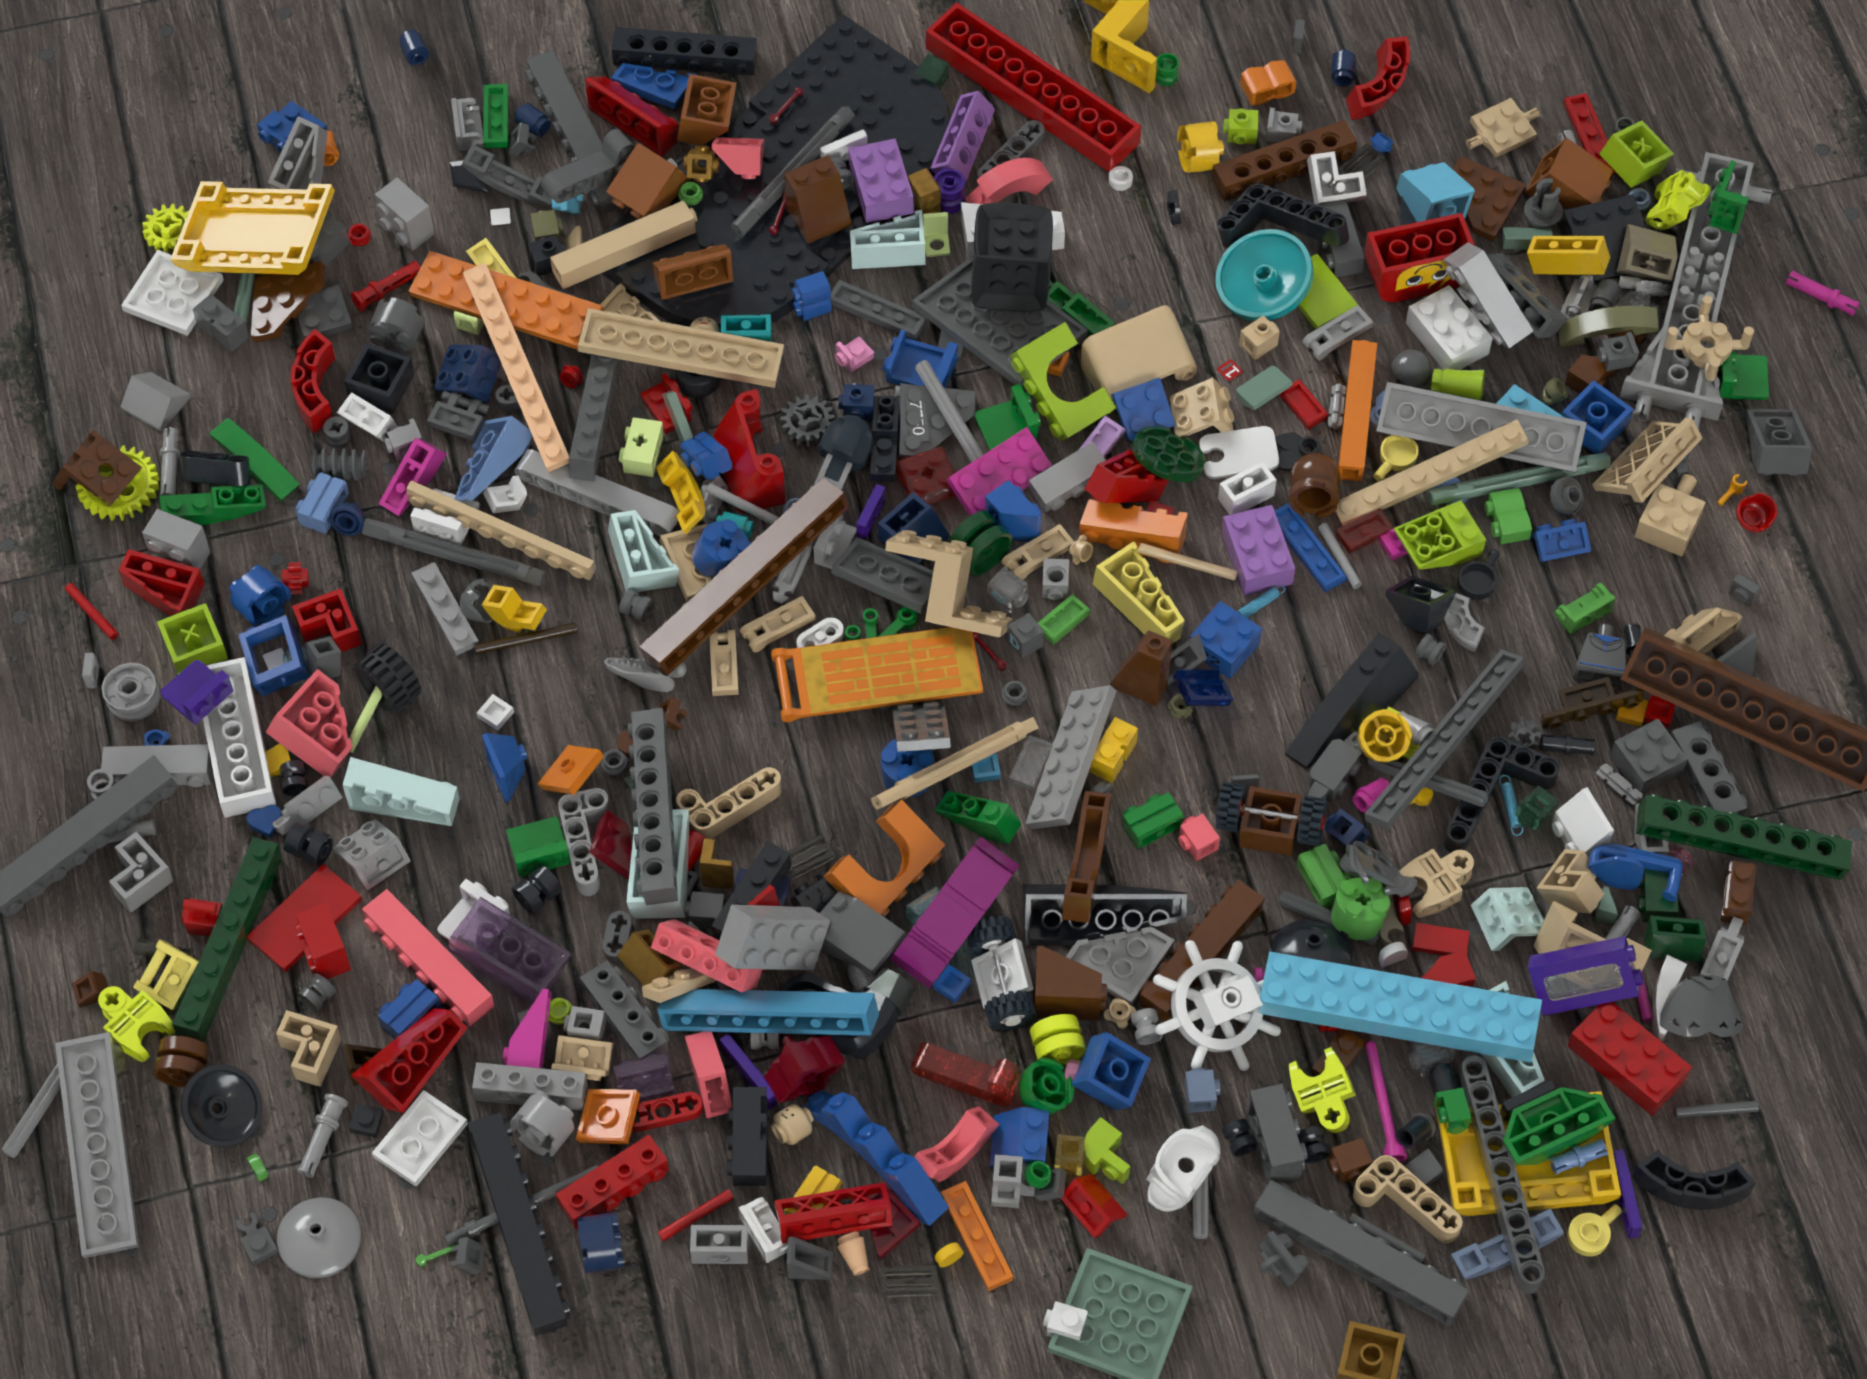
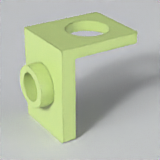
M948 212L923 214L926 257L950 255ZM939 240L943 242L944 247L940 250H934L930 247V243Z

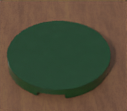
M1158 426L1143 428L1135 436L1132 443L1133 454L1139 463L1161 478L1175 482H1191L1198 479L1204 470L1206 460L1198 445L1188 437L1183 439L1170 433L1169 428Z

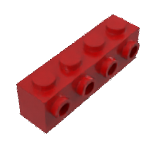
M647 1135L556 1193L557 1203L572 1226L577 1230L579 1217L598 1215L605 1211L610 1212L623 1199L639 1194L643 1187L651 1181L657 1182L661 1180L669 1171L668 1160L652 1137Z

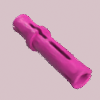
M1794 270L1789 276L1798 280V282L1790 278L1786 281V285L1827 303V306L1830 308L1836 307L1850 314V316H1854L1856 311L1848 307V305L1857 309L1860 305L1859 301L1840 294V290H1832Z

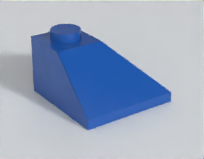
M483 734L482 739L487 761L504 801L508 802L511 800L525 772L524 760L528 759L526 751L522 744L517 745L514 736Z

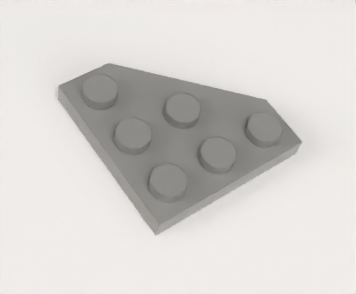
M1147 927L1133 933L1126 934L1121 932L1105 935L1101 939L1090 941L1088 939L1078 940L1066 957L1102 973V983L1107 984V992L1116 998L1127 1001L1132 1006L1139 996V991L1143 984L1150 980L1173 947L1174 939L1153 927Z

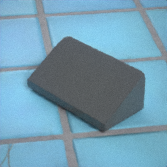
M1199 634L1193 636L1171 652L1168 685H1171L1207 659Z

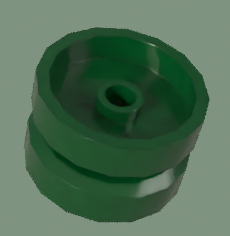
M984 510L978 511L965 519L951 535L948 543H951L953 540L967 543V547L973 548L969 572L973 576H980L990 571L1004 558L1011 547L1013 536L1001 525H997V521Z

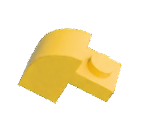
M493 585L482 603L483 608L494 621L516 633H520L523 628L535 630L547 611L541 603L523 601L514 588Z

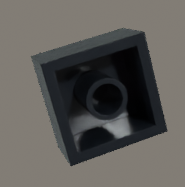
M365 343L344 381L347 395L349 396L352 392L376 408L394 413L415 375L412 360L410 357Z

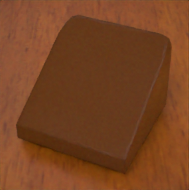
M91 970L72 983L78 1007L98 1002L100 993L108 987L104 974Z

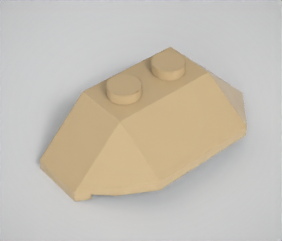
M1718 607L1705 609L1695 616L1693 614L1689 615L1682 622V626L1676 630L1674 628L1669 630L1664 636L1700 653L1707 654L1739 629L1742 616L1739 613Z

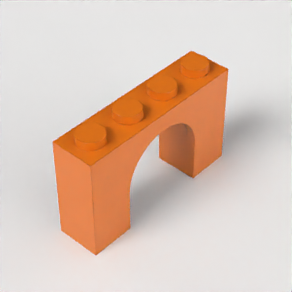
M902 799L893 803L876 821L894 840L901 852V868L898 875L892 881L883 882L874 879L850 855L840 858L823 876L838 892L840 891L859 899L883 917L889 913L890 909L888 906L893 901L898 902L907 893L905 888L911 882L915 884L925 874L922 870L927 864L933 865L942 856L940 851L945 846Z

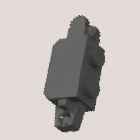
M1354 731L1345 741L1341 739L1332 740L1309 772L1308 786L1310 790H1308L1307 796L1327 799L1332 803L1337 795L1340 797L1343 795L1348 787L1347 781L1351 776L1355 778L1363 765L1360 763L1362 750L1359 747L1357 732Z

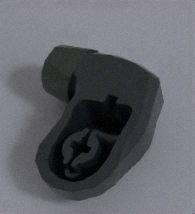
M883 969L864 988L863 993L875 994L879 1012L871 1036L830 1035L841 1054L865 1059L881 1045L904 1012L914 994V989L906 979L889 969ZM807 973L790 978L779 989V991L848 992L843 988L831 985L816 974ZM799 1034L806 1040L813 1036H827V1034Z

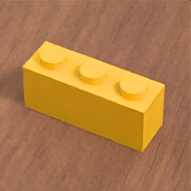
M1533 236L1527 251L1533 274L1604 275L1610 260L1604 236Z

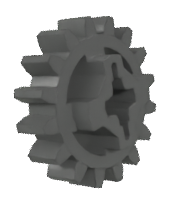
M808 394L805 395L804 400H801L798 396L795 397L796 403L788 401L787 409H782V417H780L783 434H788L789 441L796 439L797 445H800L802 441L806 442L807 447H810L811 441L819 445L820 438H822L826 428L835 420L833 408L827 407L826 400L820 403L818 396H815L813 400L809 399Z

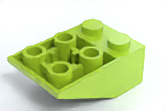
M1461 500L1394 528L1396 535L1418 570L1461 565L1482 556L1486 538Z

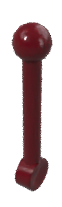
M801 87L795 88L794 94L776 114L769 116L770 124L776 125L782 113L798 96L803 95Z
M785 192L775 222L769 228V232L772 235H776L779 232L778 225L786 206Z
M973 632L974 640L997 663V669L999 671L1006 670L1007 662L1000 660L979 637V633Z

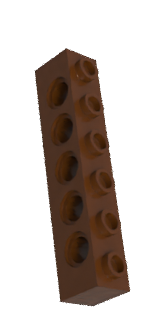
M1344 119L1213 165L1212 181L1223 201L1236 199L1253 184L1269 186L1275 183H1282L1286 179L1295 176L1305 175L1309 172L1307 159L1310 155L1335 151L1336 162L1348 160L1355 156L1357 140Z

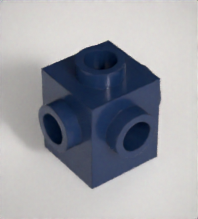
M844 384V394H839L838 409H843V416L852 415L858 416L862 420H873L874 385Z

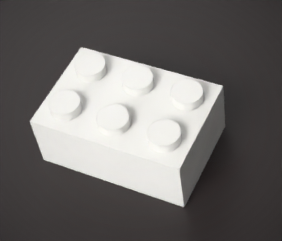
M1450 285L1409 306L1406 319L1407 326L1443 370L1444 368L1461 370L1489 354L1493 337Z

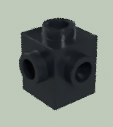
M557 235L544 237L538 241L528 243L530 258L537 275L553 273L550 257L566 251L565 244L559 243Z

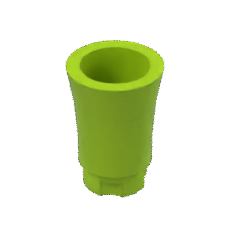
M1444 368L1443 371L1434 369L1431 391L1481 401L1485 370H1453Z

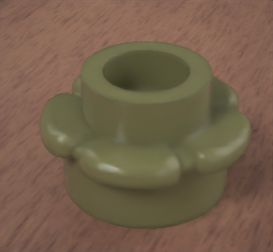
M1176 694L1169 701L1168 709L1171 710L1172 716L1186 718L1192 714L1194 704L1188 695Z

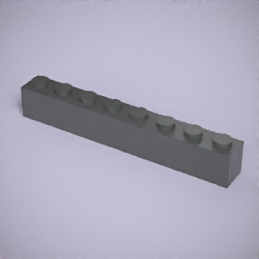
M551 50L526 59L527 70H525L527 81L529 84H534L535 96L538 101H543L544 113L548 116V119H552L553 130L556 136H561L564 152L566 154L570 153L572 157L570 158L571 163L601 151L602 143L554 51ZM612 182L589 191L591 204L593 207H598L601 215L619 209L618 206L611 202L613 197L606 192Z
M155 755L0 871V912L6 918L18 913L24 904L32 898L40 896L45 888L53 882L64 878L70 869L85 862L91 853L106 846L112 837L119 832L127 830L133 821L140 816L148 814L154 805L162 799L169 798L174 793L175 789L179 786Z
M1270 1180L1254 1207V1218L1281 1233H1287L1295 1241L1448 1327L1452 1325L1467 1298L1469 1290L1465 1288L1462 1282L1453 1278L1448 1279L1431 1265L1421 1264L1410 1253L1396 1250L1385 1239L1371 1236L1366 1233L1362 1226L1346 1222L1341 1219L1337 1212L1321 1208L1312 1198L1296 1194L1283 1182L1277 1183Z

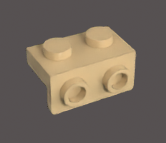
M558 1035L555 1063H552V1069L586 1073L587 1079L601 1081L602 1076H608L610 1073L614 1043Z

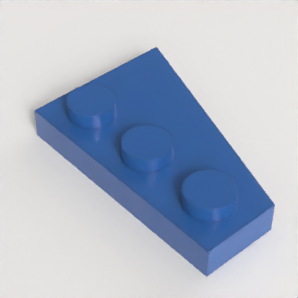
M622 63L611 77V80L620 83L624 89L675 110L685 97L689 74H697L688 73V76L677 75L674 70H667L664 73L653 71L651 67Z

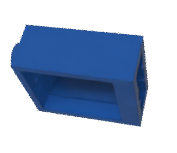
M286 615L275 617L270 622L251 627L246 632L238 634L253 686L262 697L310 677L296 627ZM285 634L292 661L260 673L253 647Z

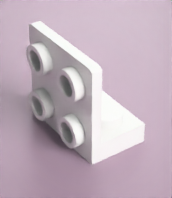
M433 489L436 492H439L452 499H455L456 495L444 492L438 489ZM477 501L464 503L477 510L480 508V504ZM414 507L411 514L415 532L462 545L469 531V527L463 528L462 522L456 518L440 516L426 508L421 510Z

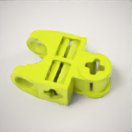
M1684 170L1666 178L1656 187L1654 197L1658 200V203L1648 212L1645 220L1647 225L1657 230H1665L1686 220L1689 210L1701 205L1707 199L1711 187L1708 184H1702L1695 179L1693 173H1686ZM1654 218H1659V219H1661L1663 222H1657V221H1654L1653 219H1654Z
M115 986L107 987L100 993L98 1002L104 1017L109 1021L103 1027L104 1032H110L113 1041L120 1045L124 1053L134 1059L145 1062L150 1057L142 1046V1039L147 1033L158 1031L162 1034L165 1032L169 1036L175 1033L172 1025L173 1022L169 1016L143 990L133 999L121 988Z
M1332 1047L1324 1049L1327 1059L1325 1060V1069L1319 1076H1307L1300 1069L1297 1061L1289 1063L1292 1089L1301 1112L1307 1115L1316 1111L1322 1126L1331 1133H1341L1346 1130L1350 1117L1343 1100L1354 1097L1356 1094L1345 1067ZM1332 1112H1335L1337 1115H1340L1337 1117L1336 1123H1333L1331 1120H1329L1332 1118Z

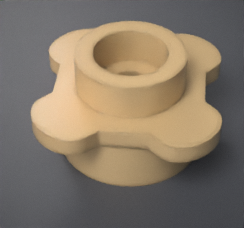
M1081 535L1078 541H1074L1070 546L1069 553L1073 557V564L1077 565L1080 561H1088L1093 553V545L1086 541L1087 537L1085 535Z
M1115 998L1112 1000L1109 1010L1104 1011V1019L1116 1023L1118 1028L1123 1029L1127 1027V1021L1136 1012L1134 1006H1130L1127 1001Z

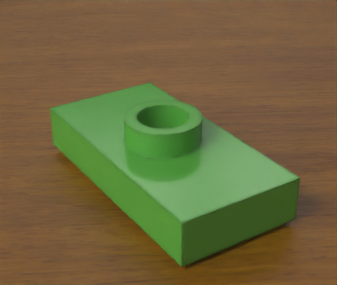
M1071 594L1040 620L1038 625L1044 631V637L1054 645L1088 617L1091 610L1075 595Z

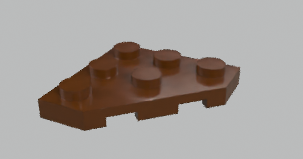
M1460 156L1453 170L1475 190L1466 215L1469 220L1468 225L1472 233L1494 242L1525 191L1526 184Z
M322 261L308 264L307 268L299 275L263 274L255 276L251 339L255 343L278 338L284 331L282 327L291 318L295 319L307 306L306 301L313 293L316 292L318 294L324 288L326 266Z

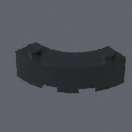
M1659 1150L1637 1164L1632 1176L1642 1188L1658 1199L1678 1207L1696 1210L1717 1209L1735 1204L1748 1197L1756 1184L1738 1162L1723 1169L1706 1171V1173H1695L1687 1171V1168L1669 1160Z

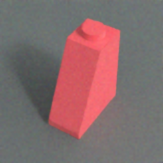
M703 1031L685 1036L689 1059L706 1117L711 1118L729 1113V1108L733 1107L725 1069L713 1033Z

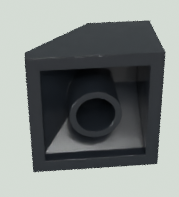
M1410 576L1387 589L1385 595L1404 626L1414 629L1416 633L1427 634L1440 626L1456 595V591Z

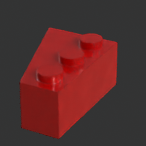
M1128 450L1097 464L1084 490L1089 492L1096 501L1104 503L1150 502V500L1158 501L1169 480L1147 470L1136 459L1133 451Z
M128 549L118 570L123 585L168 616L194 608L205 585L199 568Z

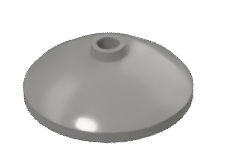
M312 1198L297 1204L284 1216L277 1232V1248L283 1262L293 1272L308 1278H325L339 1273L353 1261L361 1244V1228L356 1215L347 1205L331 1198ZM314 1228H321V1231L319 1233H312V1230Z

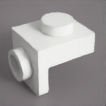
M512 476L508 485L487 487L483 495L492 512L500 513L520 510L527 496V490L519 476Z
M1055 1301L1053 1310L1047 1309L1043 1326L1047 1327V1336L1052 1337L1053 1333L1080 1341L1088 1311Z

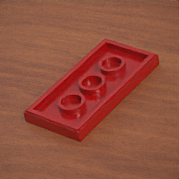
M323 864L246 936L247 940L286 973L305 955L303 948L307 946L305 939L299 940L294 925L298 924L296 913L326 902L336 925L362 901V897Z

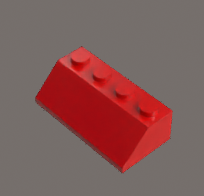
M587 77L585 79L589 110L661 157L678 142L679 124L674 118L667 117L657 107L647 104L637 94L630 93L620 83L613 82L607 77Z

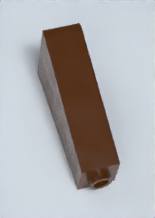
M1148 630L1121 663L1110 685L1116 690L1157 707L1168 687L1172 640Z

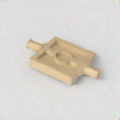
M1509 98L1471 116L1470 123L1476 130L1477 136L1466 140V145L1471 150L1483 144L1497 158L1536 139L1537 133L1529 121L1540 117L1539 110L1537 111V108H1534L1524 113L1518 108L1513 99Z

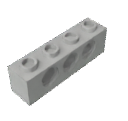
M477 1062L472 1085L475 1101L523 1105L531 1095L536 1094L537 1091H543L557 1105H564L570 1110L583 1111L588 1089L586 1073Z

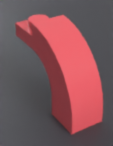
M1033 158L1013 159L992 168L976 181L979 186L965 200L967 203L986 204L998 203L1006 196L1019 191H1026L1037 195L1053 178L1039 160Z
M980 1106L969 1109L955 1128L934 1147L917 1152L915 1158L928 1177L942 1182L955 1174L976 1155L994 1133L999 1123Z

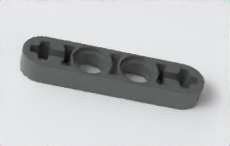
M1037 120L1026 122L978 170L977 179L998 166L997 161L1000 159L1010 161L1026 158L1043 141L1044 125ZM1022 144L1025 146V149L1016 151L1012 146Z

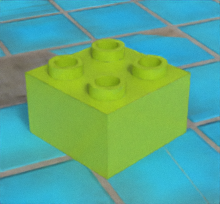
M1639 121L1613 134L1599 155L1632 188L1660 174L1674 153L1643 121Z
M206 603L157 621L177 674L181 673L195 660H200L206 666L228 660L223 642Z

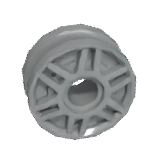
M131 662L121 664L107 674L102 684V694L106 705L113 716L120 720L131 722L142 720L152 714L159 705L161 698L159 685L151 670L142 664Z

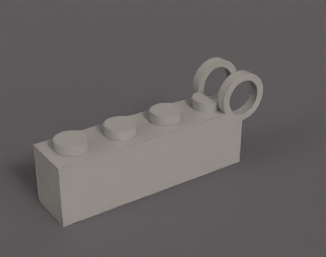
M208 744L103 747L101 769L93 771L87 778V785L91 791L93 800L98 798L96 794L102 795L153 755L156 756L177 785H189L192 787L211 785L212 763ZM104 775L105 779L98 780L92 786V781L96 776ZM102 785H107L102 789H98Z

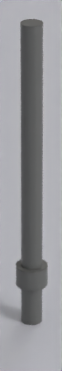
M595 1165L531 1195L534 1198L535 1204L538 1205L555 1197L556 1193L598 1166ZM494 1212L477 1221L472 1219L464 1223V1227L445 1235L444 1238L447 1245L450 1246L458 1242L459 1238H474L480 1235V1231L497 1224L496 1213Z

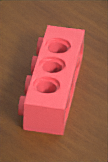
M676 919L659 923L651 946L652 949L739 992L757 988L763 969H735L715 955L719 940Z

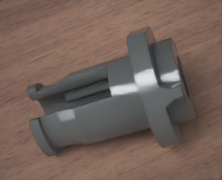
M1545 178L1537 183L1535 195L1525 203L1524 218L1535 228L1551 229L1561 222L1563 207L1558 201L1561 188H1556L1555 192L1550 194L1553 179Z

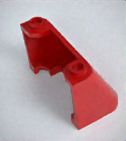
M757 389L737 396L715 429L713 437L727 449L733 465L731 470L723 473L729 492L762 509L786 504L784 471L776 455L770 453L756 454L753 437L756 433L762 432L759 411L761 406L760 397ZM735 507V509H736L737 511H739V512H741V513H747V512H745V511H743V510H741V509Z

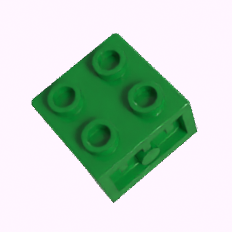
M1731 160L1729 167H1723L1719 184L1713 193L1707 215L1712 216L1709 226L1738 234L1749 198L1727 191L1736 161Z
M1732 350L1730 357L1719 366L1717 371V378H1719L1720 398L1768 400L1767 357L1738 355L1735 350Z
M558 817L507 829L506 832L519 877L527 876L540 864L548 869L571 864L566 840L564 841Z

